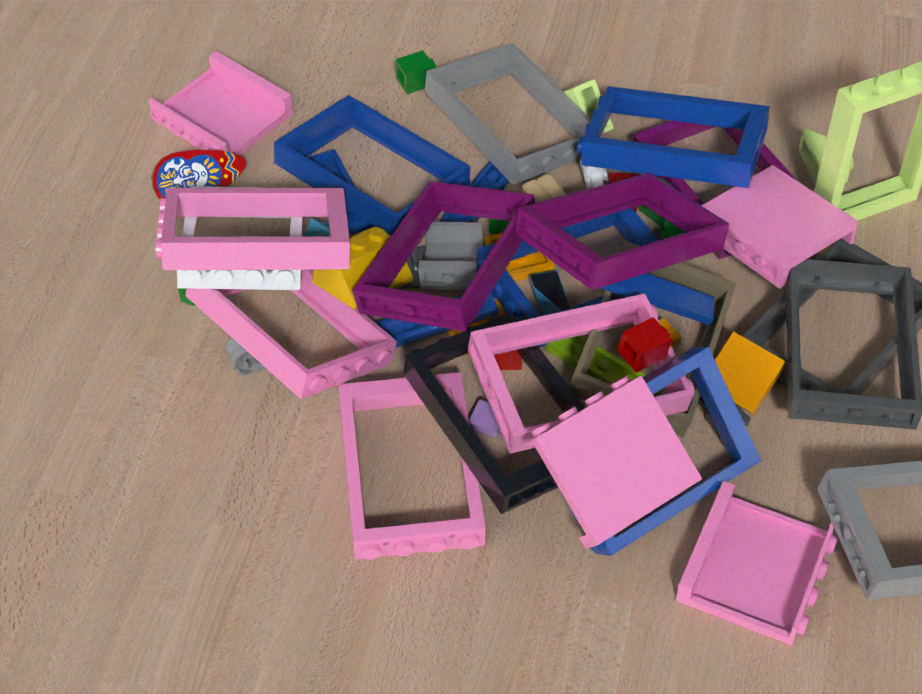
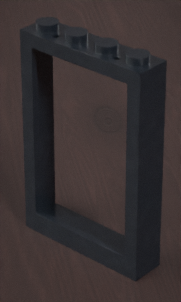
M512 312L502 316H495L483 324L469 327L466 332L463 331L449 338H442L425 348L413 350L405 356L403 374L501 514L558 488L543 460L505 476L429 369L469 353L468 345L472 331L518 322ZM537 345L517 350L563 413L573 407H576L578 412L585 408Z

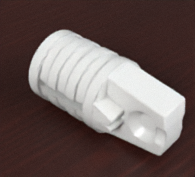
M581 158L580 167L587 189L608 184L609 175L606 168L581 165Z

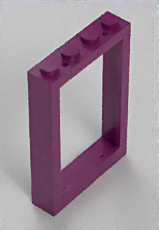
M647 173L519 207L515 234L589 289L594 290L722 250L729 223L653 174ZM645 205L686 233L602 258L561 228Z
M430 181L352 290L359 313L466 332L523 242V239L515 234L518 209L522 206L534 204V195ZM441 212L510 221L461 299L389 288L430 229L431 223L436 220Z

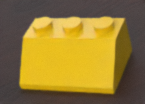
M374 226L350 237L349 269L314 270L312 283L352 309H358L352 290L391 235L387 234L383 229ZM407 262L389 288L398 289L412 282L413 275Z

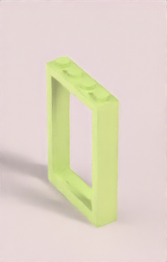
M922 61L838 89L814 192L857 221L917 200L922 184V98L899 176L842 195L863 113L921 94Z

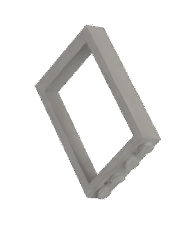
M514 43L426 71L425 93L512 185L581 160L582 154H578V142L580 137H584L586 124L591 123V118ZM511 75L574 139L517 159L454 93Z
M922 461L828 469L817 488L866 600L922 594V565L891 567L856 490L922 484Z

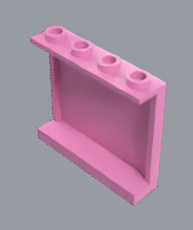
M218 51L209 55L211 68L164 103H160L152 97L148 99L152 119L157 124H161L171 130L176 136H181L194 147L202 150H222L239 156L294 114L292 95Z
M774 165L752 176L749 188L735 186L701 205L729 223L723 249L779 289L788 284L791 268L839 239H843L850 245L854 243L857 227L856 219Z
M626 376L610 385L613 392L604 396L602 391L584 401L587 405L586 408L578 412L576 407H573L558 416L561 421L554 427H551L549 422L531 432L534 438L525 443L526 448L532 445L535 446L583 528L585 534L580 536L579 539L585 549L601 544L702 480L642 376L632 381Z
M723 481L680 580L676 601L792 646L796 633L803 636L810 616L804 614L806 606L813 608L820 589L814 587L816 579L823 581L829 562L823 560L825 554L832 555L838 540V536L833 535L834 526L831 522L828 531L735 498L733 497L735 485Z

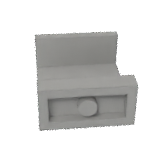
M432 222L430 229L426 233L424 260H419L418 265L420 289L466 290L477 274L476 259L478 248L484 247L482 222Z

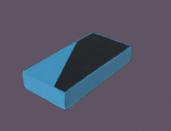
M557 270L529 275V283L541 316L571 308Z

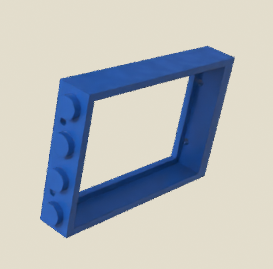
M608 86L604 96L599 98L598 109H594L592 112L591 123L586 124L584 137L579 139L578 154H582L581 165L642 174L651 173L657 176L749 188L767 133L770 106ZM612 113L744 130L736 155L600 138Z
M347 95L274 142V164L312 188H343L346 209L373 226L383 229L391 236L417 199L396 213L307 157L353 127L442 180L440 183L470 185L471 166L350 95Z
M633 208L561 228L576 239L615 226L626 241L638 246L659 241ZM523 240L511 261L536 253L538 250ZM496 243L478 248L476 259L477 272ZM505 269L492 290L494 298H497L502 305L504 313L512 312L518 321L540 317ZM617 294L615 297L608 301H613L627 297ZM603 296L563 311L599 304ZM545 343V344H540V345H537V346L540 348V347H542V346L547 345V343Z
M709 347L692 348L645 375L643 379L651 393L654 394L691 372L732 461L601 544L590 547L596 554L612 556L721 487L723 481L729 482L761 461Z

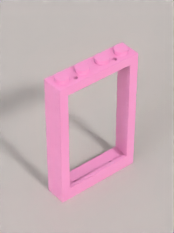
M167 188L166 199H160L156 259H162L163 270L349 269L350 239L343 188ZM177 217H328L330 237H175Z
M301 270L300 290L291 291L360 350L311 369L303 366L225 297L247 289L187 288L185 296L300 399L318 394L333 386L341 385L356 377L364 376L379 368H384L390 365L394 357L393 353L397 340L367 315L359 313L358 309H352L312 283L313 270Z
M646 294L471 332L468 352L510 454L535 448L534 445L526 448L525 443L534 438L531 432L544 424L527 428L523 427L494 355L589 334L592 329H597L598 332L629 324L635 326L652 317L658 321L657 310L653 304H650ZM670 345L667 357L653 364L654 369L656 370L679 355L674 353ZM684 375L664 387L665 395L654 397L665 416L688 410L694 396V386L692 381ZM552 421L549 422V424L551 425V427H554L561 421Z
M461 372L434 375L469 424ZM406 378L338 385L355 559L373 560L381 556H408L419 552L429 551L438 553L447 549H473L477 546H484L485 522L479 483L462 457L461 461L470 518L365 529L353 411L423 405L424 403Z

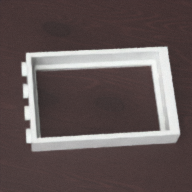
M191 186V188H260V187ZM185 217L181 237L195 236L198 217ZM253 217L291 218L290 237H303L304 217ZM177 270V288L300 290L301 270Z

